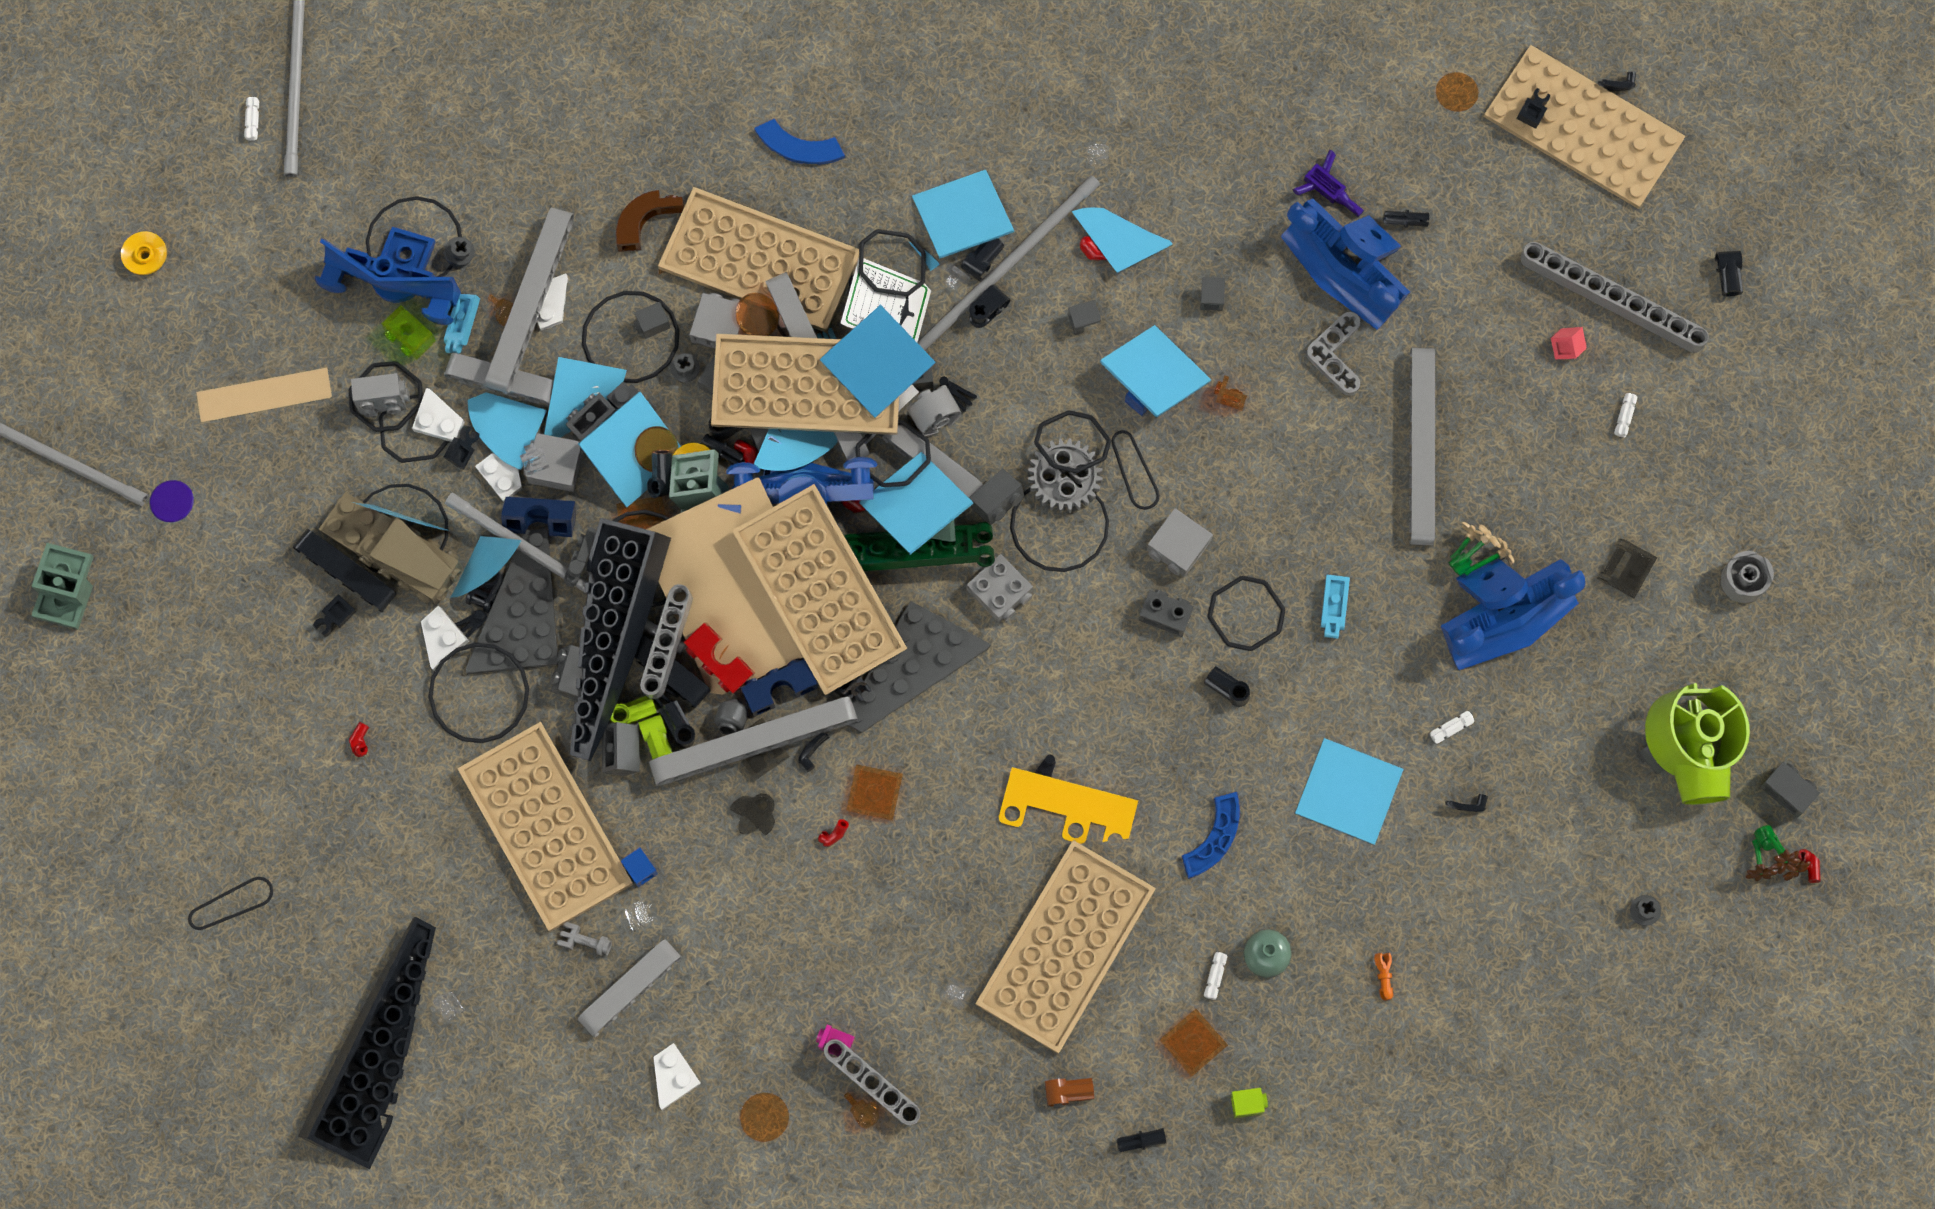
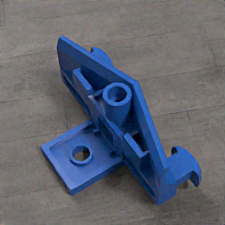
M1314 199L1306 201L1303 206L1299 202H1295L1290 206L1287 217L1291 225L1280 237L1321 289L1378 330L1410 294V291L1378 261L1394 254L1401 245L1370 215L1342 227ZM1347 247L1362 259L1358 265L1344 252Z
M391 227L381 255L373 258L368 253L348 247L343 252L326 239L321 238L320 243L325 246V266L321 277L315 276V282L324 290L332 293L345 292L347 287L341 281L344 274L371 284L375 292L388 302H405L414 298L415 295L422 298L425 297L426 299L430 298L431 301L428 308H422L424 317L439 325H449L454 322V319L448 315L451 306L456 307L461 294L454 277H435L432 272L425 271L436 243L435 239ZM408 249L412 251L410 258H400V253L403 250Z
M855 457L848 459L843 464V468H851V473L809 463L792 470L775 471L765 476H759L771 504H779L813 484L817 487L826 505L829 501L874 499V481L870 479V468L876 467L878 464L872 458ZM742 462L729 466L725 473L734 474V485L732 486V489L753 480V473H758L760 469L755 464Z
M1498 558L1472 571L1468 576L1463 574L1456 579L1460 587L1481 603L1441 625L1457 669L1462 670L1532 645L1579 604L1575 594L1583 590L1586 584L1582 571L1578 570L1572 574L1569 565L1560 559L1524 579Z

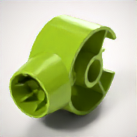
M1697 683L1660 696L1652 704L1646 717V741L1656 762L1668 773L1675 776L1682 804H1710L1730 799L1731 766L1739 761L1745 753L1750 734L1748 717L1740 700L1723 685L1713 689H1698ZM1681 696H1697V699L1687 701L1689 711L1677 705ZM1701 702H1703L1709 709L1702 710ZM1721 738L1720 751L1713 763L1714 748L1712 742L1718 741Z

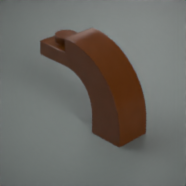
M659 190L644 193L632 200L621 213L617 223L616 244L618 251L641 250V230L644 224L650 218L657 215L682 213L684 209L683 198L676 195H668L665 198H661Z

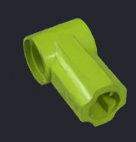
M644 696L625 704H616L610 718V723L633 724L657 715L653 700ZM617 713L626 714L627 717L623 721H616L614 719Z
M661 714L638 722L643 738L648 743L652 759L672 753Z

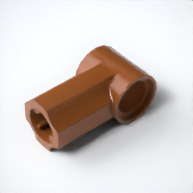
M1092 1078L1045 1081L1047 1106L1051 1107L1054 1106L1053 1104L1060 1103L1067 1105L1069 1102L1095 1099Z

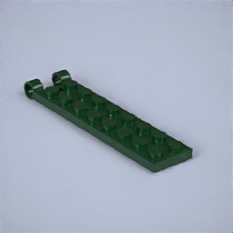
M987 522L955 526L956 541L930 538L911 555L887 531L844 535L863 571L976 562L979 566L989 567L995 562L994 549L991 546L983 545L973 548L972 539L981 544L988 543L993 539L992 526ZM983 531L988 532V533H986V534H984V535L979 534L980 532H983Z

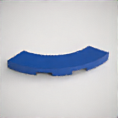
M775 118L754 128L758 137L770 150L796 163L822 165L845 158L835 137L823 141L801 140L784 131Z
M1237 792L1214 798L1216 814L1210 835L1198 848L1181 856L1188 879L1196 877L1212 868L1230 848L1235 838L1240 818Z

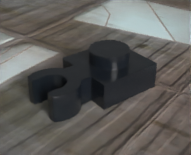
M1539 88L1535 89L1531 99L1527 98L1516 118L1535 129L1547 110L1545 105L1550 99V94H1547L1545 98H1540L1538 96Z
M466 425L460 430V438H453L443 456L453 465L463 470L475 451L471 445L480 436V433L474 431L469 436L472 428Z
M338 594L322 610L326 616L317 619L313 626L315 629H318L321 625H326L322 635L327 637L331 634L334 624L341 628L356 613V610Z
M858 676L833 691L841 697H851L852 699L854 696L857 701H863L861 693L864 691L871 692V688Z

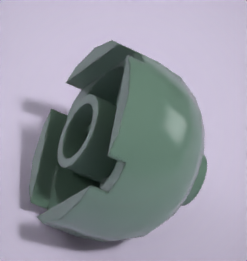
M1271 929L1260 930L1251 935L1245 944L1243 952L1244 960L1249 970L1255 975L1264 978L1276 977L1283 973L1289 966L1292 957L1291 946L1286 937L1280 932Z

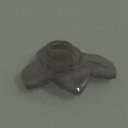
M761 793L754 798L742 796L730 807L732 812L741 816L739 819L740 834H750L759 829L764 835H767L774 827L775 819L772 812L774 811L775 803L768 794ZM760 802H766L767 808L761 810L758 805Z

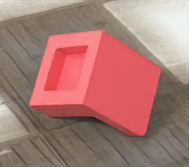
M1583 327L1562 328L1551 337L1555 360L1575 359L1587 348Z

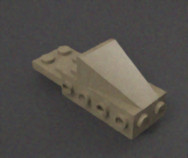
M345 492L318 530L358 555V561L366 567L370 568L372 565L378 569L377 573L385 579L389 580L392 578L397 581V585L404 591L409 592L411 590L417 594L416 597L423 603L428 604L430 602L437 606L439 601H443L448 594V588L459 579L462 573V566L458 561L459 557L449 550L446 553L440 550V545L430 538L427 541L420 537V532L411 526L408 527L401 519L392 515L388 517L374 509L355 504L364 503Z

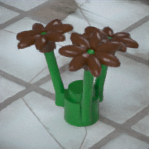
M1769 825L1762 826L1754 832L1756 839L1752 841L1757 861L1756 870H1747L1748 875H1746V878H1754L1755 881H1759L1763 877L1770 880L1771 876L1776 875L1777 872L1782 874L1787 869L1790 872L1784 874L1783 877L1785 881H1788L1793 877H1798L1799 873L1805 872L1810 865V861L1806 863L1804 861L1801 862L1797 858L1799 855L1798 851L1790 854L1780 843L1773 828ZM1760 848H1763L1765 851L1775 848L1779 856H1774L1776 863L1771 867L1765 868V865L1762 864Z

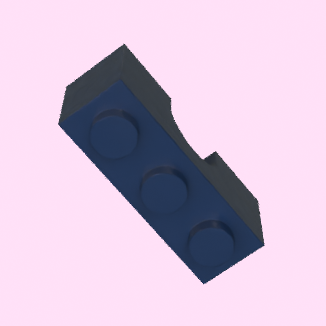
M505 497L501 514L502 526L513 533L526 534L529 525L542 522L548 525L549 536L572 537L576 521L575 501Z
M795 659L787 664L788 667L781 670L778 668L770 670L766 673L765 677L759 680L753 678L744 683L745 686L741 687V690L753 717L775 708L771 695L778 686H789L794 691L796 698L818 689L815 677L805 659Z

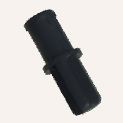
M1405 210V212L1385 211L1383 214L1384 224L1404 225L1405 228L1408 225L1425 227L1429 225V222H1427L1429 220L1428 212L1418 213Z
M708 433L703 437L700 444L708 447L710 450L715 449L719 453L718 459L722 458L732 465L744 462V456L730 448L727 442L722 443Z
M1163 1128L1143 1133L1139 1131V1134L1117 1139V1146L1120 1152L1139 1148L1145 1150V1147L1166 1143Z

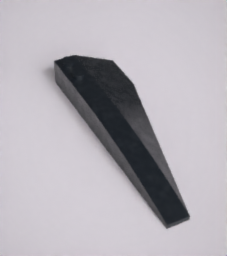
M600 518L586 569L589 572L588 583H585L587 601L586 606H583L582 616L585 617L584 627L581 628L578 667H583L582 679L577 678L576 688L581 689V697H578V701L574 703L576 723L572 725L571 756L591 761L602 739L638 649L671 537Z
M417 917L412 919L351 1028L298 1137L368 1169L371 1168L392 1124L393 1116L385 1113L389 1103H397L398 1093L393 1092L398 1079H402L404 1070L402 1067L408 1054L416 1018L414 1015L416 1007L419 1005L421 996L419 993L422 981L425 979L426 962L430 956L436 927ZM380 1116L387 1117L384 1128H382Z

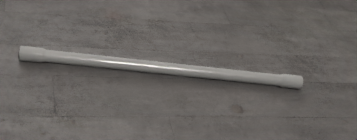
M293 0L287 140L284 158L285 177H290V174H293V177L298 175L297 151L305 0Z
M1090 175L1060 207L917 343L924 350L928 349L970 308L971 304L990 285L998 282L1083 199H1086L1100 186L1099 181Z
M0 423V436L123 496V498L141 507L145 504L143 500L146 501L148 499V494L132 486L125 485Z
M453 492L448 496L445 501L447 506L461 515H465L499 538L521 540L517 548L519 551L564 579L568 569L566 566L472 507L470 503ZM580 576L575 587L585 593V583H588V580ZM647 619L644 631L655 638L658 626ZM665 637L661 642L667 647L672 643V638ZM680 640L677 654L679 655L687 646L683 640Z

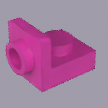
M827 1024L825 1030L820 1029L816 1042L819 1043L818 1048L824 1051L826 1043L832 1039L842 1041L851 1049L855 1037L834 1029ZM833 1043L828 1047V1053L838 1057L842 1053V1048L839 1044Z

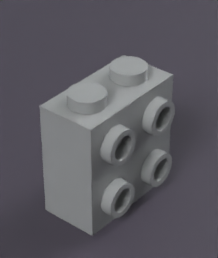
M703 293L689 334L691 342L715 349L716 334L741 335L748 315L747 305L739 299L728 300L716 293Z
M398 373L351 379L353 402L360 415L364 414L365 417H374L379 412L387 411L388 414H398L401 410L407 409L406 402L410 401L409 390L405 386V381H401Z
M537 433L535 440H531L529 453L531 454L530 462H526L524 467V475H526L528 483L574 492L584 453L578 445L580 441Z
M1175 508L1148 543L1147 551L1149 556L1155 561H1162L1167 564L1168 569L1175 575L1181 574L1185 577L1212 541L1213 534Z
M1002 554L995 558V562L991 566L984 568L967 584V591L998 623L1003 619L1005 621L1009 620L1016 611L1014 609L1020 603L1023 606L1033 597L1031 595L1033 586Z

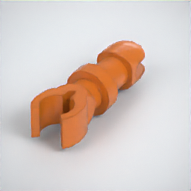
M1377 953L1374 956V960L1380 974H1377L1378 980L1381 982V989H1379L1380 997L1385 1001L1391 1000L1393 988H1391L1390 984L1392 973H1389L1392 957L1390 953Z

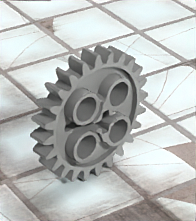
M1059 438L1058 445H1055L1051 440L1049 449L1042 445L1055 464L1075 469L1094 461L1093 459L1096 454L1095 451L1087 453L1088 445L1083 449L1080 448V441L1072 445L1071 438L1068 439L1067 444H1064L1063 440ZM1035 452L1037 460H1030V465L1034 468H1028V474L1033 475L1028 477V483H1035L1030 487V491H1038L1035 494V499L1043 498L1042 506L1050 503L1051 511L1055 506H1059V513H1062L1063 508L1067 507L1068 512L1071 513L1072 506H1075L1078 511L1081 510V503L1088 506V497L1093 500L1096 499L1093 491L1100 492L1101 487L1098 484L1103 481V478L1098 476L1102 474L1103 468H1096L1100 463L1084 470L1088 474L1086 477H1078L1076 473L1068 472L1069 477L1061 478V473L1066 474L1067 471L1052 468L1040 452ZM1065 456L1069 459V462L1061 464L1057 461V458ZM1045 474H1052L1055 479L1053 481H1046L1043 479V476ZM1076 484L1082 485V488L1077 487ZM1069 487L1074 492L1071 495H1065L1061 490Z

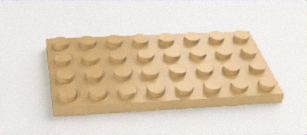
M1532 45L1529 46L1483 116L1637 209L1640 208L1686 137ZM1539 88L1538 96L1545 98L1547 94H1550V99L1545 105L1547 110L1535 129L1516 118L1527 98L1531 99L1535 89Z
M693 187L659 262L658 269L780 315L765 281L787 272L812 328L827 333L849 284V278L856 268L859 259V249Z
M716 334L711 426L897 435L899 397L876 418L868 412L820 361L842 339Z
M815 484L732 530L825 695L907 649Z
M541 722L457 768L549 932L634 885Z
M1073 840L975 1005L1059 1054L1156 888Z

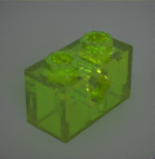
M402 305L381 323L385 331L383 335L391 343L394 341L401 345L399 349L408 358L412 355L417 360L436 342L434 335ZM407 332L408 334L411 333V335H403V333Z

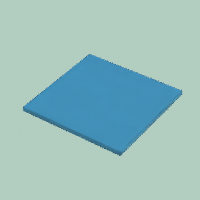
M881 304L820 359L828 370L874 418L936 363Z

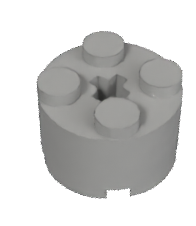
M946 385L937 388L933 392L930 389L923 391L918 395L919 400L906 408L920 433L926 437L935 435L939 432L938 429L946 424L948 426L953 425L962 416L959 406Z
M1740 552L1722 570V589L1732 601L1739 603L1757 601L1769 589L1773 581V567L1767 558H1763L1757 552Z

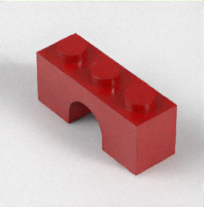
M707 622L703 623L684 641L687 645L685 650L692 658L698 657L704 663L701 667L710 676L716 675L720 680L718 682L719 686L726 693L729 691L736 693L755 672L739 656L729 664L718 662L714 651L723 639Z

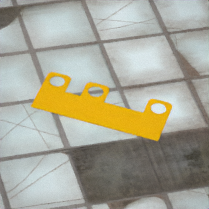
M1012 767L999 814V821L1014 827L1021 826L1028 805L1066 815L1062 837L1067 841L1072 842L1074 840L1079 844L1084 843L1087 839L1091 822L1106 826L1102 842L1108 841V837L1113 833L1120 834L1123 839H1129L1138 800ZM1010 806H1015L1020 811V817L1016 821H1009L1005 817V810ZM1072 823L1082 825L1084 831L1081 837L1073 838L1069 835L1068 828Z

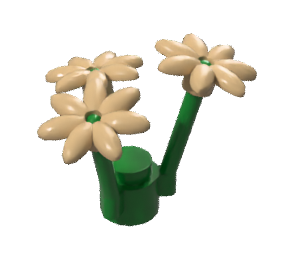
M1466 522L1461 523V528L1468 533L1465 535L1466 539L1457 551L1450 556L1451 560L1448 562L1450 567L1459 576L1462 574L1468 576L1472 571L1498 558H1507L1510 566L1514 563L1511 550L1507 549V543L1501 538L1493 536L1491 531L1484 525H1479L1481 531H1478L1474 525H1469ZM1475 538L1479 541L1468 553H1462L1470 541H1473ZM1491 542L1495 547L1500 548V550L1496 551V554L1470 566L1473 563L1470 557L1484 544L1487 545Z

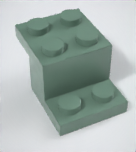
M715 449L672 456L669 498L681 509V513L729 490V486L717 475L719 453Z
M46 543L31 586L39 593L31 616L35 619L78 630L93 589V585L86 578L94 556L89 553Z

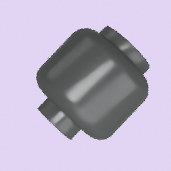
M737 699L720 703L714 719L715 725L725 735L741 731L745 726L748 710Z

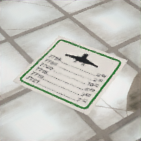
M858 259L841 324L854 329L881 304L906 332L918 342L931 290L924 283L910 296L876 292L859 274ZM863 260V272L877 288L907 292L920 282L869 260Z

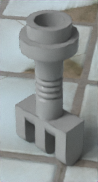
M569 922L563 924L564 928L571 929L570 933L561 931L559 936L568 938L567 942L557 940L556 945L573 950L575 943L597 949L596 953L598 955L609 954L612 941L608 940V937L602 936L600 940L578 934L580 930L579 925Z

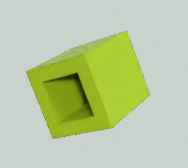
M1261 1088L1232 1091L1230 1094L1234 1118L1261 1115L1265 1112L1264 1108H1268L1267 1095L1262 1093Z

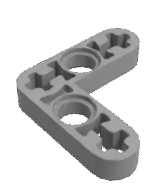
M1346 312L1309 345L1306 353L1308 360L1336 388L1348 396L1358 392L1360 379L1334 352L1359 329L1360 318L1354 312ZM1345 319H1347L1348 321L1353 319L1354 327L1348 326L1343 333L1341 328H1343L1346 323ZM1335 333L1339 336L1340 340L1334 344L1330 343L1327 340V335ZM1313 349H1321V356L1324 359H1326L1327 356L1330 357L1325 361L1323 366L1320 364L1323 361V359L1320 356H1312ZM1329 364H1336L1340 371L1337 374H1330L1327 371V366ZM1343 372H1345L1344 378L1348 382L1352 380L1355 382L1353 385L1354 389L1351 387L1345 388L1346 382L1342 378L1340 381L1336 379L1340 378Z

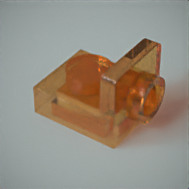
M1225 375L1223 382L1218 381L1214 392V394L1218 395L1216 402L1243 411L1247 395H1244L1243 392L1237 389H1226L1229 376Z

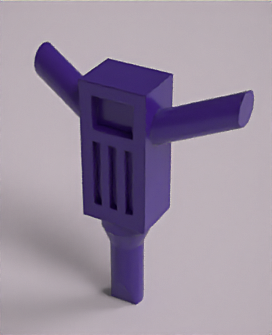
M1329 149L1323 166L1321 167L1316 163L1305 175L1304 181L1307 184L1292 190L1296 195H1301L1315 189L1332 204L1336 202L1344 205L1359 217L1364 210L1348 197L1345 192L1346 187L1329 174L1336 156Z

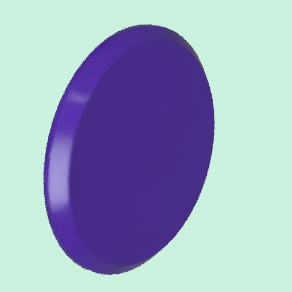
M177 480L165 481L153 490L149 502L150 509L154 516L161 521L177 522L190 513L194 497L191 489L185 483Z

